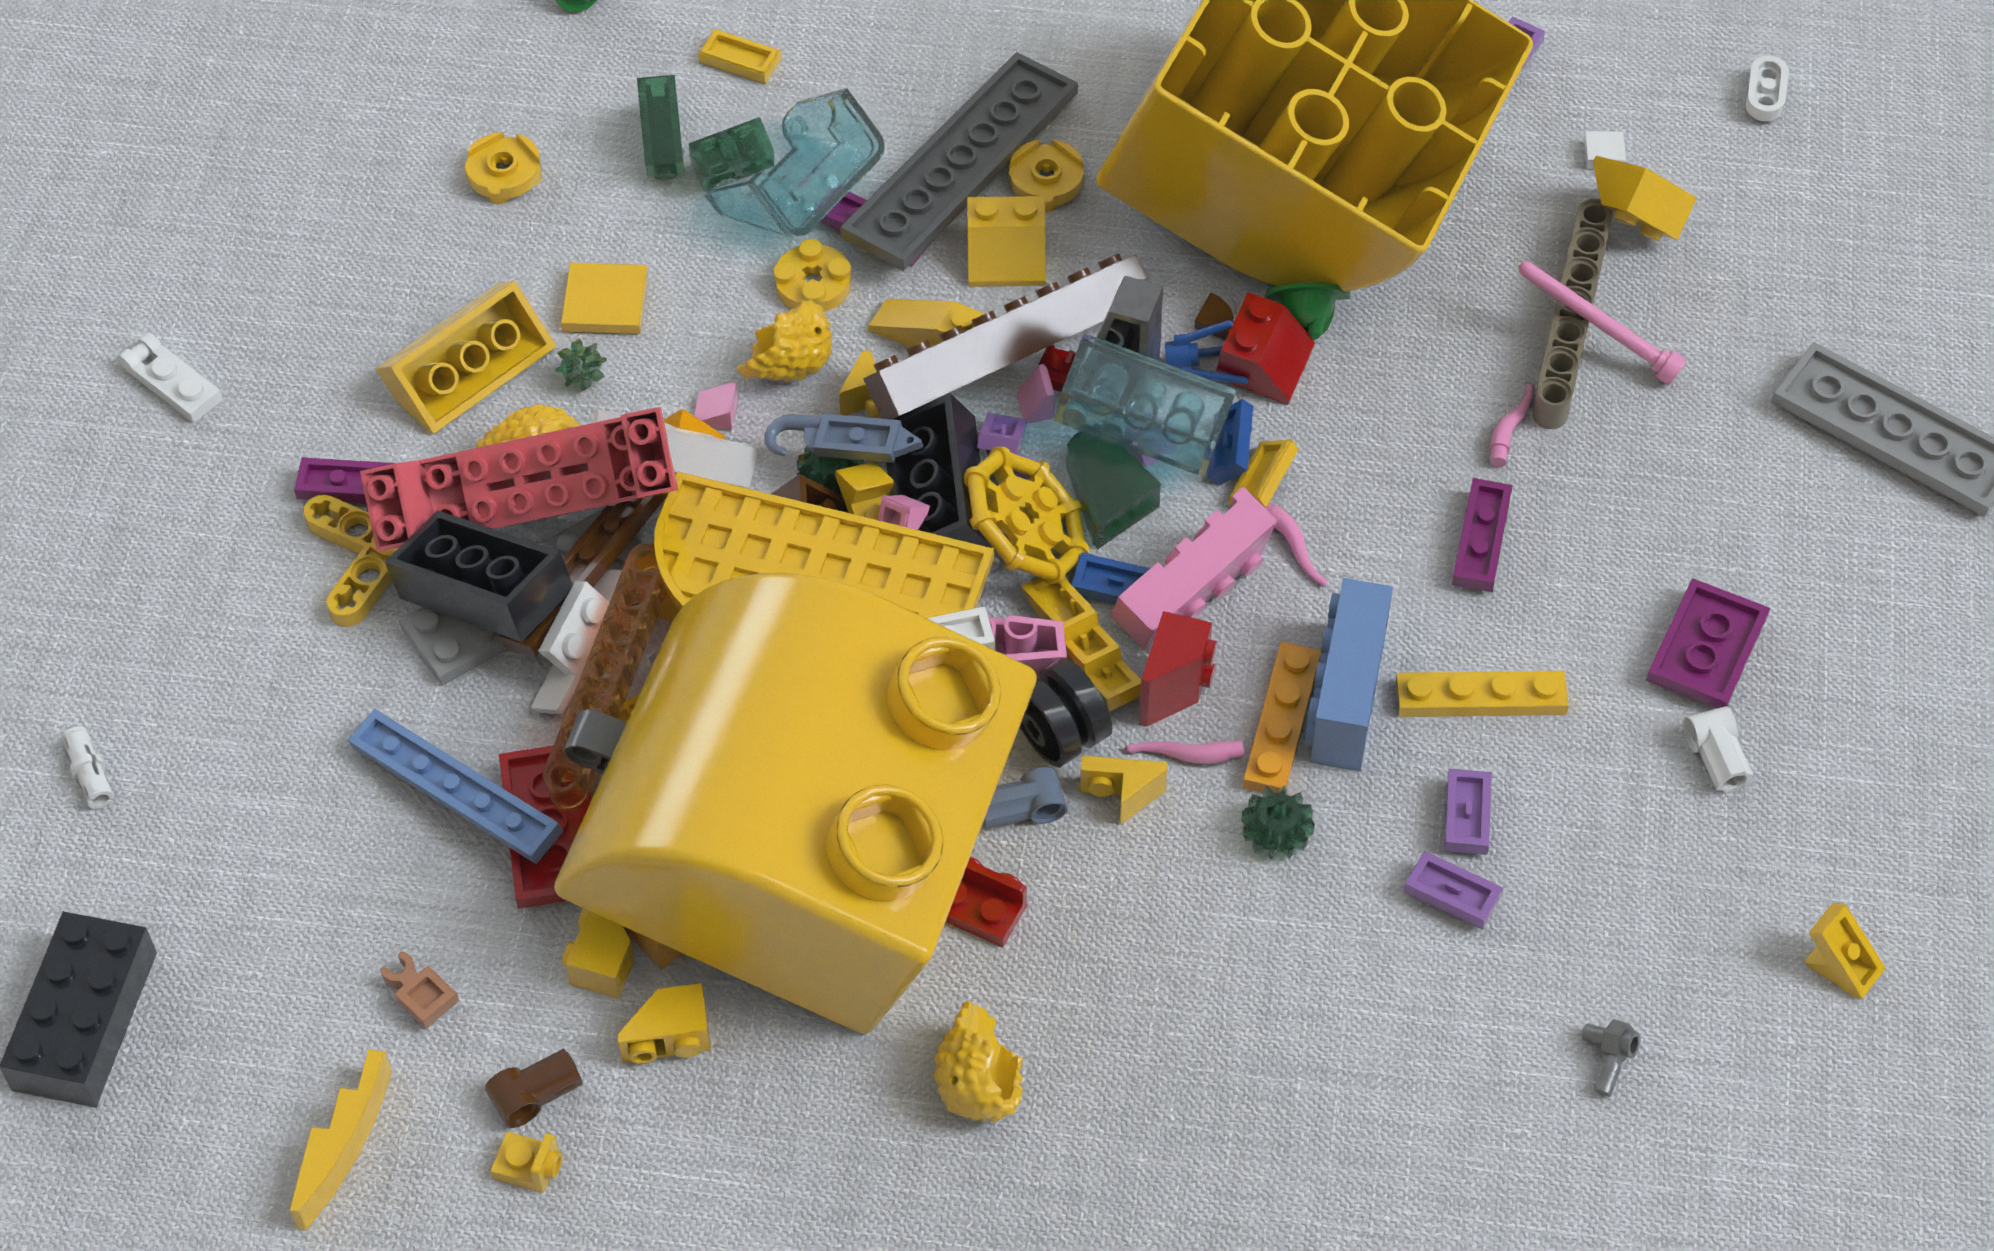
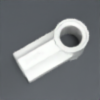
M1724 706L1685 716L1683 729L1687 744L1693 753H1700L1716 790L1729 793L1737 791L1745 784L1751 782L1753 773L1738 743V727L1731 709Z

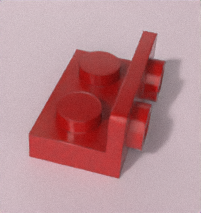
M970 856L946 922L1003 948L1027 907V887L1014 875L1005 872H995L984 867L977 859Z

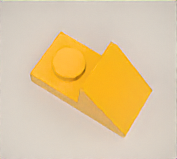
M870 350L861 352L840 389V415H849L866 409L869 418H881L863 378L876 373L873 366L876 362Z
M874 461L836 470L835 476L848 512L878 520L882 496H889L894 485L893 479Z
M1082 755L1080 792L1091 793L1099 797L1121 795L1120 823H1124L1166 792L1168 762Z
M1832 903L1809 931V935L1816 944V947L1805 959V964L1853 997L1863 999L1885 971L1886 967L1847 905L1844 903Z

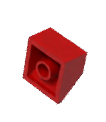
M1247 292L1221 349L1216 372L1245 376L1248 378L1247 384H1230L1289 405L1313 351L1315 342L1285 305Z
M1162 612L1141 679L1139 725L1148 727L1198 703L1203 687H1211L1216 667L1213 661L1218 641L1211 639L1212 622L1170 612Z

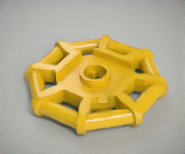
M994 447L988 457L977 466L968 468L965 472L964 483L969 488L972 518L969 522L973 530H979L1002 557L1004 567L1008 570L1014 571L1017 569L1042 577L1049 584L1061 583L1065 579L1066 573L1078 564L1081 552L1086 554L1090 552V547L1084 539L1080 512H1082L1083 506L1079 500H1074L1049 470L1050 464L1044 460L1037 462L1013 454L1007 447ZM1013 471L1027 475V480L1015 476ZM992 474L999 483L998 486L989 479ZM1061 520H1065L1067 536L1063 534ZM1001 529H1002L1003 532L1009 537L1008 539H1007L1006 536L1001 532ZM1053 548L1062 556L1059 559H1055L1050 549Z

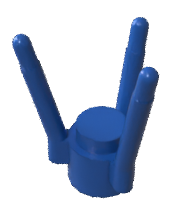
M1228 320L1188 334L1174 335V341L1165 342L1168 373L1177 372L1178 379L1198 378L1226 383L1247 384L1248 378L1245 376L1193 369V367L1200 366L1201 357L1220 355L1223 346L1199 349L1198 343L1190 342L1229 329L1233 326V322Z

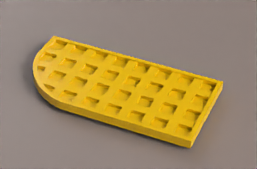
M677 471L675 476L678 490L668 493L654 531V548L659 575L667 594L679 610L692 597L722 581L752 574L787 573L820 577L845 583L882 597L920 616L931 618L977 608L994 560L993 548Z

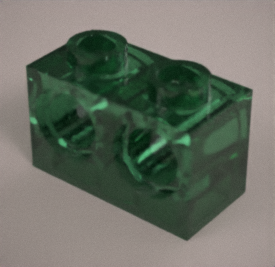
M760 117L689 143L690 161L704 193L774 167V149Z

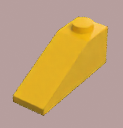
M886 299L868 325V331L910 348L926 340L933 347L942 342L940 334L959 325L966 332L974 328L971 320L985 313L955 301Z

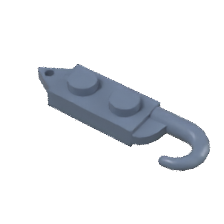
M798 414L783 415L776 418L767 427L764 434V442L768 450L780 456H785L787 450L776 444V437L785 430L804 431V440L810 452L815 453L816 456L894 463L896 457L923 447L921 439L903 428L900 420L822 414V417Z

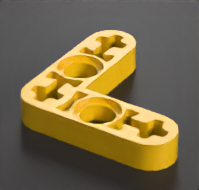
M318 495L311 498L304 506V517L308 529L313 534L358 554L327 597V608L332 621L338 626L351 627L359 624L366 617L391 583L392 579L385 561L398 548L377 552L368 512L332 496ZM327 512H330L331 517H328L325 514ZM317 514L322 515L319 519L316 518ZM356 524L368 527L367 532L359 537H352L346 534L348 529ZM368 569L380 572L379 577L372 582H362L358 579L359 575ZM352 600H353V603H354V607H353V608L350 607V606H347V605H349V604L351 603ZM340 605L346 606L343 610L339 608Z

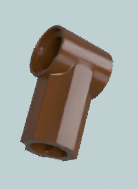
M563 1048L523 1070L512 1067L498 1072L488 1080L485 1085V1091L506 1127L516 1128L533 1120L541 1111V1106L583 1085L572 1057Z

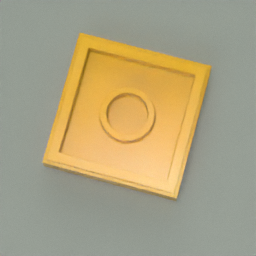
M570 262L561 320L562 332L640 334L648 279L647 265Z

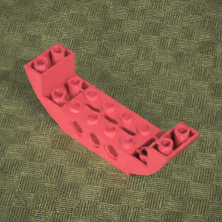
M661 407L620 415L621 417L432 458L395 463L360 471L377 552L399 548L438 510L492 529L677 491L678 487Z

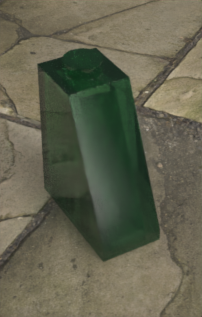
M675 74L637 78L647 177L654 176L657 180L674 179L677 177V174L685 173Z
M1098 423L1086 431L1076 433L1067 443L1066 469L1077 500L1083 506L1082 515L1090 538L1097 549H1100L1160 507L1161 483Z

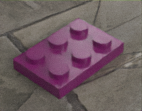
M1692 578L1648 671L1646 681L1714 708L1728 707L1771 608Z

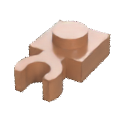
M401 951L398 957L401 965L405 967L402 972L392 973L385 966L380 971L387 986L399 989L394 993L396 1001L419 1024L427 1029L459 1001L457 992L429 966H426L417 973L412 957Z

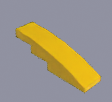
M1037 577L1021 585L1022 593L1039 619L1063 622L1067 659L1077 664L1091 679L1101 694L1109 712L1140 697L1141 679L1122 660L1120 646L1099 625L1097 612L1066 578L1061 583L1049 584L1044 578Z
M368 1049L358 1090L339 1089L330 1128L311 1127L290 1207V1213L298 1230H307L340 1188L365 1145L380 1112L392 1074L386 1051Z

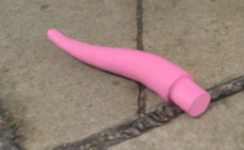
M1532 384L1526 386L1525 397L1520 404L1503 416L1493 430L1489 451L1491 452L1490 463L1495 467L1506 465L1512 431L1527 414L1533 399L1534 386Z
M1269 502L1266 509L1278 520L1274 528L1285 536L1295 559L1308 576L1319 585L1325 586L1327 580L1316 572L1311 563L1303 533L1294 518L1280 506H1274Z
M1241 739L1229 742L1221 740L1204 744L1145 742L1128 745L1125 748L1127 753L1142 751L1160 753L1184 762L1203 765L1228 762V759L1244 756Z

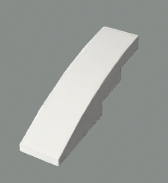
M596 409L592 423L618 418L623 414ZM664 423L674 472L679 471L750 488L759 448L753 445L718 439L710 434L675 428L670 424Z

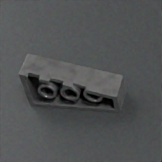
M1124 275L1082 367L1069 401L1138 420L1147 415L1159 383L1163 285L1152 283L1146 279H1137Z

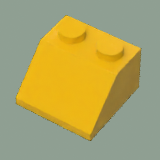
M1595 156L1593 166L1601 204L1615 212L1613 218L1631 227L1637 224L1640 226L1638 233L1649 239L1660 242L1663 236L1678 240L1697 197L1645 167Z
M1045 196L967 197L968 287L1046 286Z

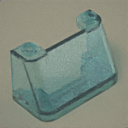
M848 88L798 101L785 114L781 125L782 133L792 149L767 174L765 171L756 173L749 181L741 183L732 178L717 182L704 195L713 208L722 216L785 237L794 238L809 233L875 166L884 154L885 145L881 133Z

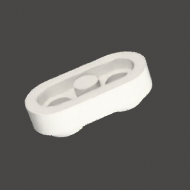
M1767 55L1755 59L1752 63L1748 79L1746 110L1750 116L1757 120L1773 121L1783 113L1786 102L1789 68L1782 59Z

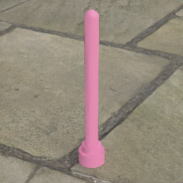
M1524 261L1519 265V273L1527 280L1652 364L1650 369L1656 372L1654 376L1665 384L1669 385L1682 369L1686 359L1674 350L1671 352L1665 349L1662 351L1658 350L1533 263Z

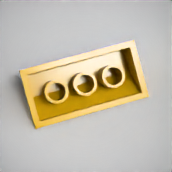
M515 280L495 284L375 369L396 402L426 430L434 434L557 346Z

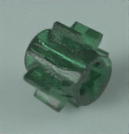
M577 339L571 343V350L564 348L557 353L563 360L561 366L556 368L555 371L562 373L566 379V387L573 383H579L581 390L584 391L591 387V380L598 382L605 377L600 368L607 361V358L600 356L596 350L597 343L589 347H583L581 339Z

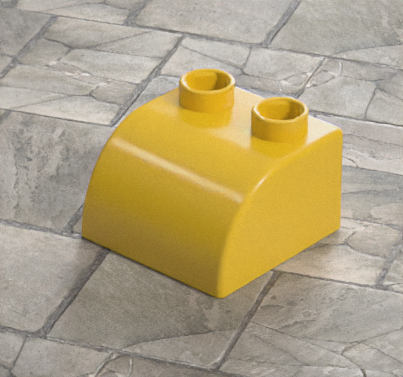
M1200 0L1098 171L1096 182L1101 189L1147 216L1154 223L1165 227L1225 265L1256 280L1274 286L1302 282L1329 283L1339 285L1345 292L1367 288L1402 273L1414 264L1428 249L1533 48V41L1528 34L1473 0Z
M762 573L739 576L710 586L692 597L680 609L672 621L556 878L555 892L562 899L855 1032L868 1034L875 1029L934 954L1035 688L1037 675L1031 667L891 601L845 583L800 574Z

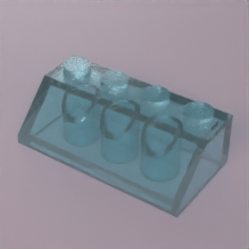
M1084 333L1061 391L1053 421L1205 478L1218 448L1237 390Z

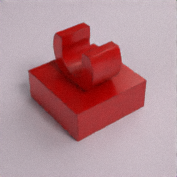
M1055 345L1046 347L1038 365L1044 364L1045 367L1047 366L1053 390L1071 395L1084 365V356L1078 355L1072 350L1068 352L1055 348Z

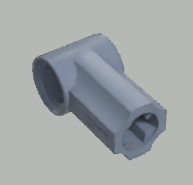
M1051 767L1035 768L1025 773L1020 781L997 786L983 822L985 828L1030 818L1033 822L1039 824L1051 823L1062 818L1068 808L1056 770Z

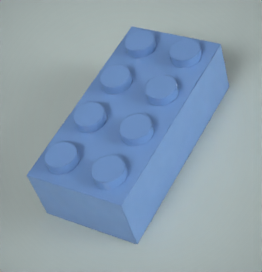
M1343 578L1340 594L1332 593L1328 612L1329 619L1324 631L1321 648L1322 654L1317 666L1314 683L1315 690L1313 697H1311L1307 719L1308 725L1304 745L1312 746L1310 763L1361 772L1386 637L1393 586Z

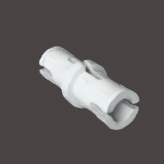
M77 726L68 729L63 733L64 737H61V740L72 763L70 765L71 774L75 780L79 781L88 806L92 809L103 808L112 802V798L115 797L104 775L106 766L103 758L96 754L87 728Z

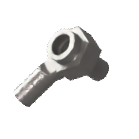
M1615 1019L1606 1028L1587 1023L1582 1031L1583 1040L1602 1045L1601 1052L1603 1053L1602 1061L1604 1065L1594 1091L1607 1097L1612 1095L1620 1070L1622 1069V1062L1627 1057L1633 1058L1636 1056L1641 1042L1639 1032H1636L1629 1023Z

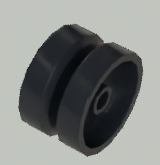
M1061 657L1040 672V679L1037 678L1035 688L1020 724V729L1030 745L1046 762L1054 767L1061 768L1081 754V746L1092 748L1112 734V721L1108 708L1091 679L1073 661Z

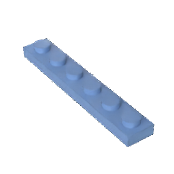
M375 708L347 740L353 749L535 864L540 861L563 833L559 823Z

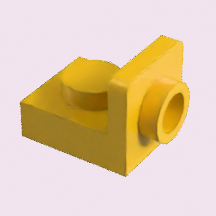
M507 1131L490 1171L492 1179L544 1193L549 1179H555L559 1174L563 1154L559 1152L555 1135L545 1133L543 1140L540 1141Z

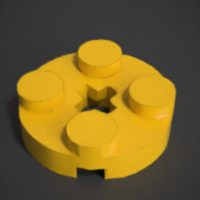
M504 132L488 134L474 142L467 152L468 159L465 162L464 168L469 185L478 194L488 197L489 201L494 204H503L510 198L520 196L529 191L533 186L538 185L542 180L539 150L534 142L524 135L516 134V138L504 137ZM500 162L504 165L511 164L505 169H497L496 166Z
M1040 140L1028 142L1022 145L1011 157L1008 173L1009 187L1016 196H1045V212L1053 211L1058 205L1067 203L1076 197L1084 186L1085 173L1082 156L1074 147L1062 141L1053 140L1052 145H1040ZM1042 170L1047 173L1052 170L1054 172L1052 176L1046 177L1041 176L1039 171Z
M806 239L798 247L787 251L778 260L773 270L778 298L791 309L801 305L802 300L808 301L811 299L814 303L823 307V312L829 311L839 306L850 293L852 276L850 262L840 251L833 247L822 245L816 239ZM812 274L819 275L821 279L819 281L815 279L809 282L805 281L806 276Z

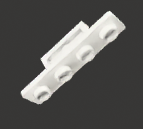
M607 570L595 584L594 588L586 581H575L538 650L553 663V666L531 706L537 713L562 714L571 703L581 678L590 667L592 657L602 638L608 633L614 615L628 594V589L634 579V575L629 570Z

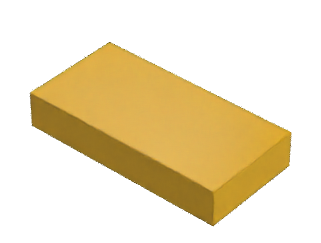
M718 29L713 30L698 53L699 63L765 85L782 59L781 50Z
M1260 441L1248 463L1247 471L1242 473L1228 498L1229 503L1232 504V496L1240 488L1244 487L1266 508L1299 450L1294 441Z

